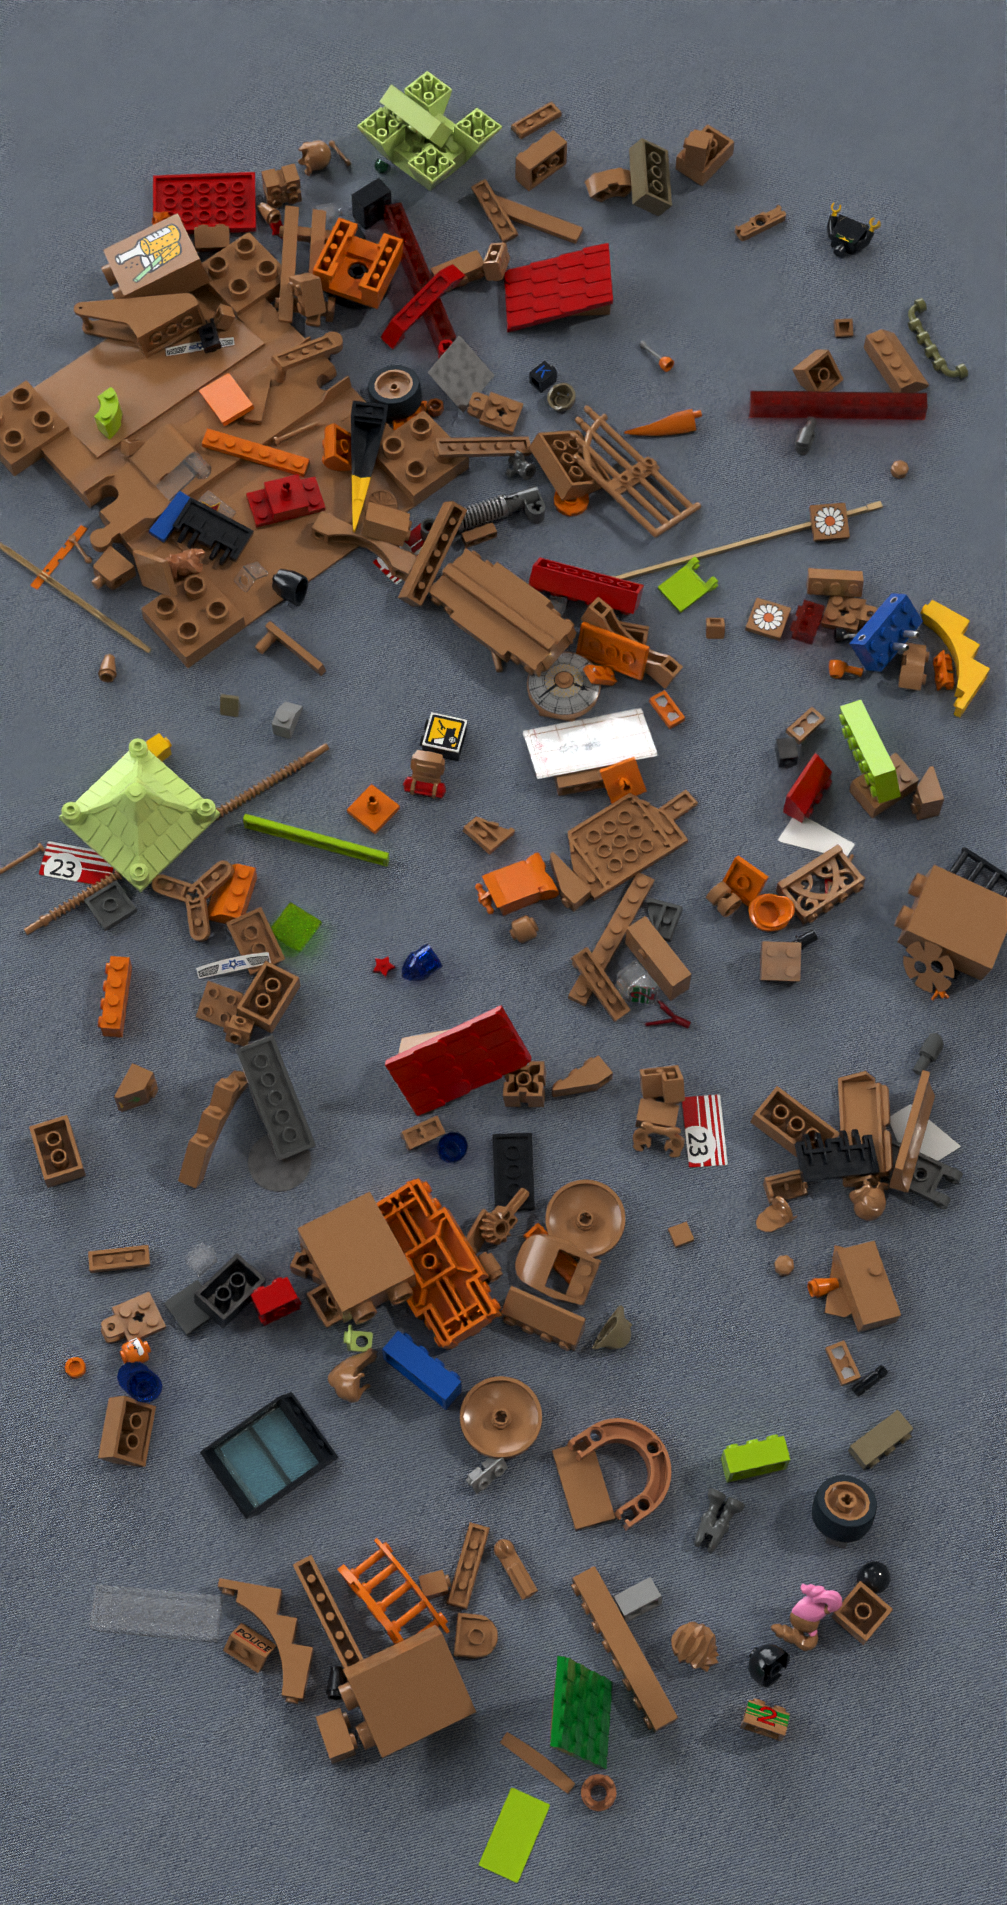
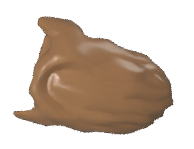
M777 1196L772 1201V1205L759 1214L756 1220L757 1229L764 1232H773L792 1222L797 1216L793 1217L788 1203L782 1196Z

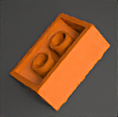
M241 864L232 865L234 868L233 876L211 896L207 908L209 920L226 924V922L246 914L257 880L256 868Z

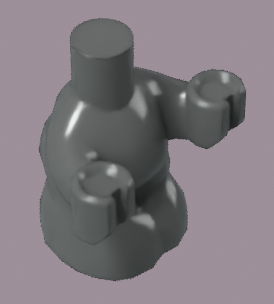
M516 450L515 457L510 456L508 462L513 465V469L508 468L505 474L510 478L519 474L524 480H529L534 476L536 467L525 460L522 452Z

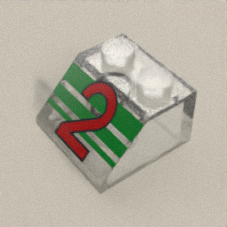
M636 959L617 973L616 989L622 998L625 997L629 1002L658 1003L660 987Z

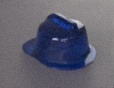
M138 1361L133 1363L127 1362L118 1371L117 1379L119 1385L136 1401L148 1403L160 1395L162 1391L160 1378L143 1363Z

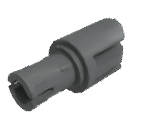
M814 417L806 419L805 426L799 429L795 439L796 451L800 455H805L809 452L815 439L814 429L817 425V420Z
M938 1033L930 1034L919 1050L920 1058L912 1071L920 1076L922 1070L926 1071L930 1062L937 1060L944 1047L943 1040Z

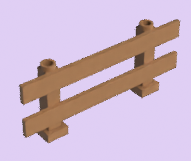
M285 205L284 226H280L279 237L283 239L280 296L275 298V308L279 310L278 322L292 323L293 312L299 313L297 308L298 298H295L288 289L289 277L295 276L297 241L310 243L309 273L313 274V268L332 230H325L326 211L312 210L311 228L298 226L299 207ZM328 297V301H324L326 313L306 317V325L320 327V316H326V322H333L335 298Z

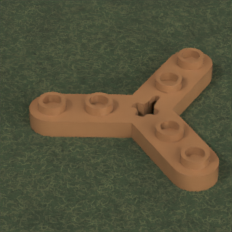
M219 861L193 884L160 874L152 880V888L161 895L186 903L190 935L194 940L204 942L210 936L206 899L233 876L234 868L227 861ZM196 891H197V894H199V897H198V898H194V900H193V897H192V896H190L189 894H187L188 892L195 894Z

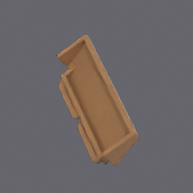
M867 1071L838 1078L840 1131L845 1130L847 1132L850 1145H853L852 1129H858L861 1144H863V1135L872 1134L880 1172L877 1175L842 1178L844 1187H862L864 1180L869 1181L872 1186H877L880 1182V1176H889V1172L893 1169L891 1133L886 1130V1126L890 1124L889 1088L886 1085L875 1083V1078Z

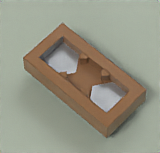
M811 707L786 729V733L790 737H795V741L800 744L825 722V717Z
M844 1340L825 1348L841 1386L861 1378Z

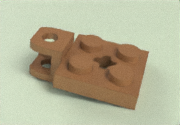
M474 392L469 401L467 413L480 419L479 424L512 435L523 408V403L490 392L489 397L482 393ZM498 411H503L505 414L499 416Z
M830 595L821 625L830 629H835L836 627L844 628L847 632L857 634L858 629L863 628L878 608L866 605L865 599ZM847 611L849 614L841 616L840 612Z
M150 1292L112 1307L114 1315L101 1322V1333L106 1343H114L124 1339V1337L127 1342L135 1338L144 1339L166 1329V1325ZM136 1314L144 1316L142 1322L134 1321L133 1318L136 1317Z

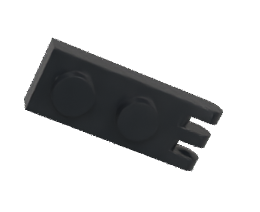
M210 318V323L205 320L207 324L198 328L205 354L222 348L213 318Z

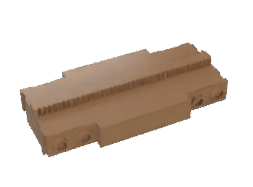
M466 548L460 557L443 569V575L430 587L428 592L432 597L431 601L438 607L440 605L443 606L444 611L450 615L456 626L506 663L511 659L516 665H523V669L528 674H535L537 677H540V673L547 671L565 649L573 643V639L577 634L574 629V623L568 618L565 620L561 618V614L554 609L551 600L500 563L496 562L493 565L488 560L484 562L476 551L473 550L471 552Z

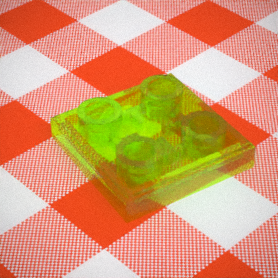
M290 902L271 929L276 939L300 953L321 926L322 921Z

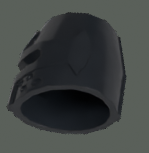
M279 569L272 578L273 590L282 599L300 606L305 599L308 589L307 577L293 570Z

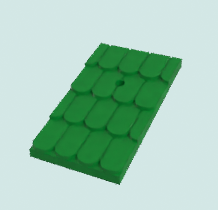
M557 1656L550 1747L596 1768L607 1769L609 1713L611 1714L613 1682L565 1656Z

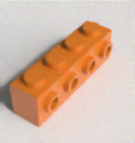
M110 956V962L106 963L105 972L108 976L107 980L103 982L105 998L101 999L100 1008L103 1012L102 1016L98 1018V1028H101L103 1036L123 1038L132 964L130 957Z

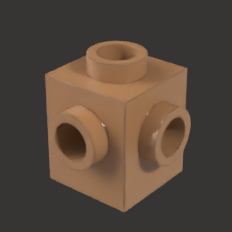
M232 1015L230 1022L226 1021L223 1032L226 1033L225 1041L241 1046L248 1045L255 1021Z

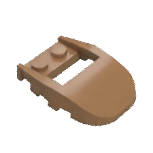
M535 1234L527 1238L522 1244L516 1258L515 1269L521 1281L540 1293L551 1298L584 1306L602 1261L588 1255V1252L573 1245L570 1241L554 1238L546 1234ZM560 1249L580 1257L566 1294L545 1286Z

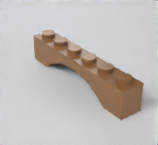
M323 511L320 513L312 526V537L326 544L350 543L364 547L383 560L391 575L406 581L417 559L413 552L405 551L395 544L361 535L362 528H356V531L353 532V525L348 521H342L331 513Z
M599 597L587 608L581 618L583 622L636 641L620 624L613 609ZM649 649L645 673L666 689L679 674L683 666L670 655L661 654Z

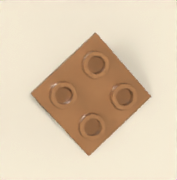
M208 981L196 1017L224 1027L226 1021L230 1022L232 1015H237L236 1008L244 994Z

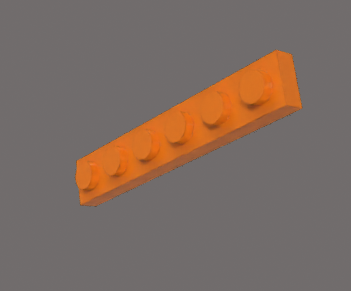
M208 428L202 441V447L294 475L299 474L301 477L305 476L310 463L308 458Z

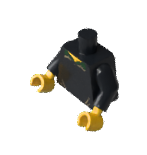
M833 202L831 205L832 215L829 216L827 233L828 238L831 240V246L835 248L834 254L838 257L843 256L844 252L851 255L856 250L859 251L867 247L875 234L874 230L881 226V222L878 221L877 225L873 226L875 218H871L869 221L871 227L869 229L868 225L841 214L837 216V213L841 211V204L838 210H834Z

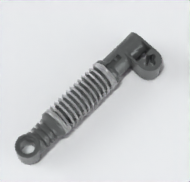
M533 486L509 495H498L497 498L494 497V500L490 498V501L487 499L486 502L483 500L482 503L479 502V505L475 503V506L472 504L471 507L468 505L467 508L464 507L467 509V512L457 533L463 532L467 528L478 527L482 523L493 522L497 518L508 517L512 512L521 509L524 510L527 519L531 523L539 524L545 518V503L538 488ZM426 518L421 522V538L423 541L426 540L430 532L427 530H431L435 521L433 518Z

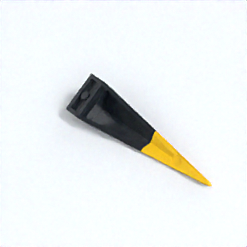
M353 401L350 423L353 532L356 531L385 431L388 405L361 401Z

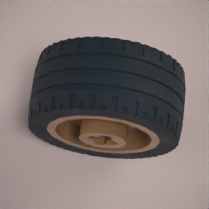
M390 365L376 371L369 380L368 394L370 403L388 405V420L407 418L420 407L422 402L421 385L417 374L412 369L402 365Z
M836 1475L826 1479L818 1488L812 1504V1519L815 1526L825 1537L831 1538L833 1541L836 1540V1542L849 1543L862 1539L870 1530L876 1516L877 1501L874 1492L866 1483L853 1476Z

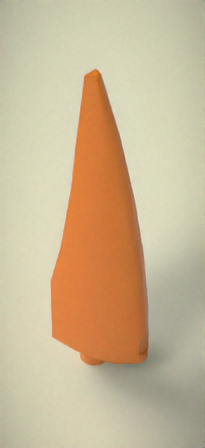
M692 409L676 412L654 423L624 431V434L665 436L696 431L695 418L702 417L701 410L693 412Z

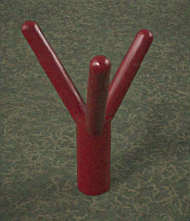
M661 1000L658 1001L660 1009L672 1019L645 1023L646 1026L674 1022L687 1029L691 1024L690 1021L675 1015Z

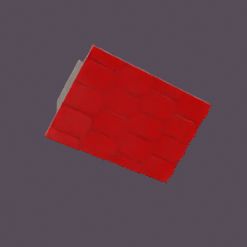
M609 243L582 248L580 251L562 254L559 257L507 270L504 274L507 333L567 316L610 315L613 294Z
M500 1005L452 1029L402 1038L399 1053L387 1059L385 1066L416 1116L444 1106L446 1102L466 1095L473 1089L501 1079L505 1074L525 1067L531 1062L532 1057L504 1008Z

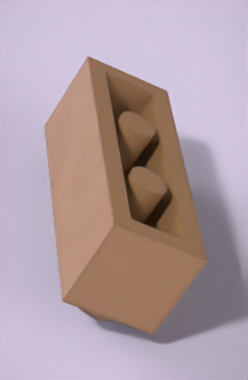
M493 522L462 533V541L466 548L497 537V530Z

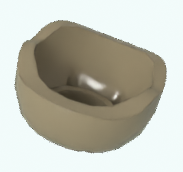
M560 383L553 386L547 395L550 407L558 412H565L571 409L576 401L574 388L568 383Z

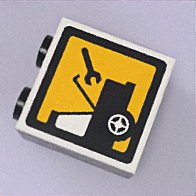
M431 712L430 719H426L425 736L422 735L420 740L422 751L442 754L445 759L459 762L468 730L467 720Z

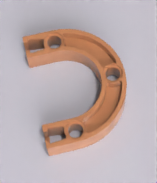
M607 1419L590 1426L569 1440L567 1446L572 1451L574 1450V1445L582 1440L588 1446L583 1452L581 1450L577 1451L575 1458L578 1462L600 1447L612 1443L630 1446L641 1455L647 1467L648 1477L646 1486L641 1494L617 1509L614 1513L617 1519L620 1520L622 1518L621 1515L629 1509L633 1511L636 1517L631 1522L628 1519L624 1521L623 1528L627 1531L649 1516L666 1496L671 1481V1462L664 1444L648 1427L629 1419ZM590 1434H597L600 1441H593L590 1438ZM653 1445L656 1448V1453H650L647 1446ZM638 1502H644L647 1505V1510H640Z

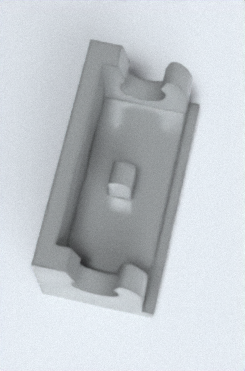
M651 1577L613 1596L626 1623L662 1604V1596Z

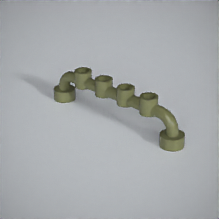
M923 298L914 300V305L908 311L910 320L908 327L911 332L917 331L916 339L919 345H926L927 348H924V352L927 358H934L935 361L932 364L935 371L941 370L945 376L951 378L959 377L963 379L967 377L968 370L963 363L956 366L955 371L948 369L945 359L940 356L936 345L931 342L928 332L923 329L920 319L915 316L916 311L922 313L927 310L926 303Z

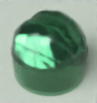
M377 158L374 169L375 171L379 170V173H384L389 165Z

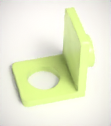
M349 1324L348 1331L344 1332V1343L347 1344L348 1351L365 1352L368 1348H372L373 1333L353 1331L352 1325ZM358 1337H366L368 1344L365 1347H359L356 1344Z

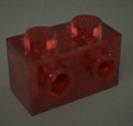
M805 599L802 606L798 605L795 614L798 618L796 621H792L790 631H793L792 639L813 644L824 614V605Z

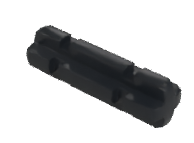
M880 1365L875 1369V1372L872 1371L860 1383L854 1385L852 1391L856 1396H861L865 1393V1390L870 1389L879 1382L880 1378H884L888 1371L883 1365Z

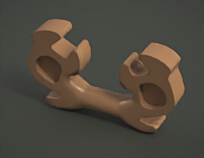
M641 1122V1127L644 1128H638L633 1133V1148L637 1151H643V1144H647L648 1148L651 1146L652 1138L648 1135L653 1133L666 1135L670 1138V1140H666L664 1146L665 1151L668 1148L673 1150L670 1152V1157H679L685 1143L684 1138L679 1135L681 1129L677 1127L666 1128L655 1126L649 1122Z

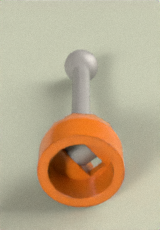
M645 341L640 342L641 348H645L660 360L659 366L663 371L668 372L672 369L674 360L666 356L660 357L646 345Z

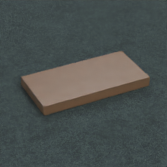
M138 549L132 551L142 586L169 597L176 596L177 591L168 561Z
M584 1441L575 1444L572 1451H570L568 1446L552 1450L575 1531L615 1520L596 1452L594 1451L579 1462L575 1458L578 1450L583 1452L588 1448Z

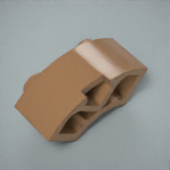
M616 168L592 174L585 181L590 198L603 202L611 197L627 196L632 191L631 172L623 168Z
M906 642L904 644L909 645V650L902 653L898 687L921 690V685H925L927 674H923L925 662L928 663L929 652L926 651V645Z

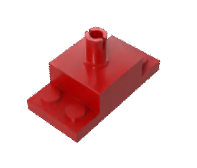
M299 474L264 482V489L246 493L256 528L325 511V504L315 476L300 480Z

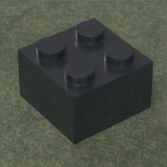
M380 178L351 194L353 217L364 229L375 225L379 220L388 217L392 213L391 190Z

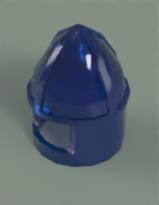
M426 943L408 955L402 966L401 976L410 981H421L429 978L431 974L442 968L443 965L433 949Z

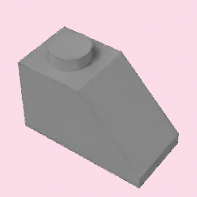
M285 701L277 709L272 722L273 734L291 739L303 706Z

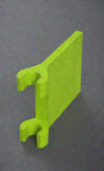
M695 556L683 568L658 586L661 593L680 613L706 593L718 587V580L714 576L705 583L694 572L700 567L698 564L700 561Z

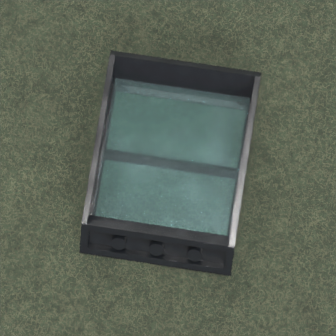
M292 1392L277 1397L200 1452L205 1462L210 1466L217 1479L246 1519L259 1515L338 1458Z

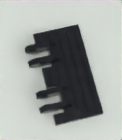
M191 497L172 525V529L178 532L185 526L177 540L180 544L184 542L189 532L193 534L187 545L190 549H192L196 541L210 549L216 543L209 559L213 561L220 549L224 550L225 552L219 560L221 566L225 564L228 558L237 562L254 534V531Z
M852 1129L853 1145H850L847 1132L841 1130L840 1138H830L824 1141V1148L821 1134L814 1133L815 1149H812L809 1134H803L802 1141L794 1144L802 1182L877 1175L880 1170L872 1134L863 1135V1144H861L858 1129Z

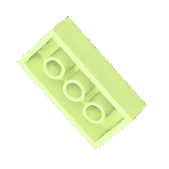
M392 84L379 101L384 105V110L393 115L420 137L424 135L441 148L453 132V130Z

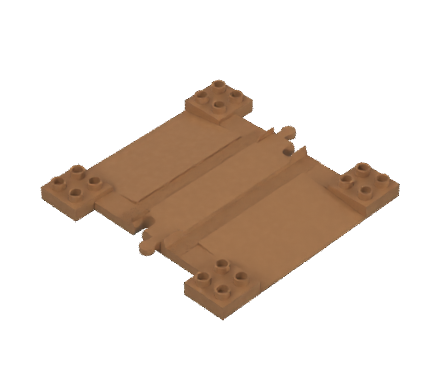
M250 232L204 261L202 264L211 282L189 292L199 303L203 316L208 323H210V318H213L220 304L232 307L235 319L229 330L225 331L217 328L219 339L234 337V345L222 347L215 352L207 354L202 350L166 356V348L201 341L199 331L197 330L146 359L138 345L107 338L33 388L26 380L0 397V461L13 476H16L41 458H44L89 508L104 498H117L99 512V516L106 527L94 530L90 535L91 546L95 551L105 552L113 543H120L132 555V551L138 549L165 559L170 554H178L184 550H190L187 545L193 536L192 533H188L182 544L177 542L185 526L182 527L180 532L174 530L164 543L149 534L150 528L179 491L201 503L203 501L209 506L220 503L218 512L254 531L253 536L237 562L228 558L223 566L219 564V560L224 554V550L220 549L216 558L212 561L209 559V556L216 543L210 549L196 541L192 548L205 551V554L200 556L199 563L203 564L202 571L199 574L192 573L188 576L178 575V579H173L177 591L176 596L169 597L161 594L141 608L144 621L187 668L284 600L272 588L273 575L277 574L279 569L296 571L307 577L309 583L359 547V545L350 543L326 544L312 537V526L321 512L256 528L246 493L264 489V482L294 474L202 447V441L208 428L310 459L304 477L299 476L300 480L315 476L325 504V511L323 512L331 513L336 518L348 521L353 525L352 471H335L323 464L324 448L322 440H324V429L333 423L351 433L353 401H366L352 388L349 376L328 390L320 389L337 376L336 369L328 358L330 355L337 354L343 349V338L338 332L334 331L328 332L325 335L329 334L339 345L336 352L288 369L284 382L279 383L275 381L274 377L277 367L271 361L272 355L309 342L311 337L309 336L305 339L290 323L278 322V311L270 303L280 296L281 264ZM229 373L249 398L254 374L270 376L272 378L262 425L244 422L245 415L228 425L223 426L200 395L199 390ZM112 387L118 396L123 416L118 432L109 440L98 430L94 416L100 409L97 396ZM424 410L395 431L386 423L357 528H362L366 511L365 502L372 492L376 490L389 491L397 500V510L407 513L469 469V457L436 458L432 441L435 438L451 437ZM314 422H318V426L280 442V445L274 443V437L279 438ZM170 423L198 452V457L190 465L182 463L156 487L130 459L131 456L121 453V440L137 438L146 443L160 428Z

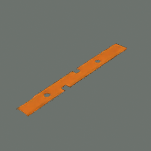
M80 525L72 534L75 535L77 542L87 531V528ZM69 539L65 543L66 547H61L42 570L47 575H50L58 566V560H63L73 548L74 543H71ZM37 576L30 586L38 590L44 583V580Z

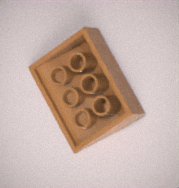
M572 430L583 440L585 439L579 430ZM572 431L538 433L529 449L562 500L577 499L602 488L573 460L572 456L574 454H578L583 460L584 457L583 449L570 437ZM591 457L592 468L606 482H609L611 479L606 471Z

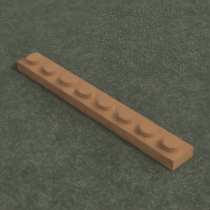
M640 872L634 877L592 952L604 972L622 942L627 928L631 926L655 882L654 879ZM581 974L570 991L568 999L586 1006L593 991Z

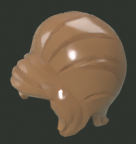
M321 140L304 142L298 149L303 154L298 163L306 165L304 172L307 176H310L312 171L324 169L330 162L331 150Z
M864 1180L862 1188L855 1187V1190L849 1193V1198L854 1204V1211L859 1218L872 1221L882 1215L886 1207L884 1190L888 1189V1184L879 1182L876 1187H872L869 1181Z

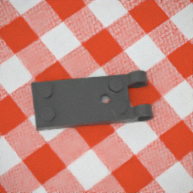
M893 1139V1169L889 1172V1176H880L889 1182L891 1181L901 1146L900 1142ZM919 1152L909 1191L932 1202L938 1208L947 1209L951 1199L947 1195L935 1190L942 1176L953 1184H959L963 1173ZM922 1172L924 1177L918 1178L917 1173Z

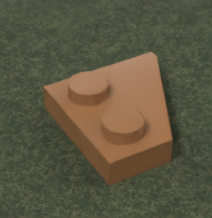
M476 816L463 827V832L490 855L515 834V829L510 827L508 830L499 827L498 823L488 822Z

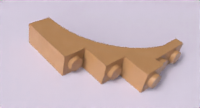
M234 1070L227 1078H222L215 1084L210 1105L202 1112L197 1133L189 1140L178 1179L179 1182L197 1188L204 1180L207 1166L224 1124L237 1100L249 1086L244 1072Z

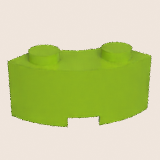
M112 387L97 396L100 409L94 416L98 430L109 440L118 432L123 416L118 396Z

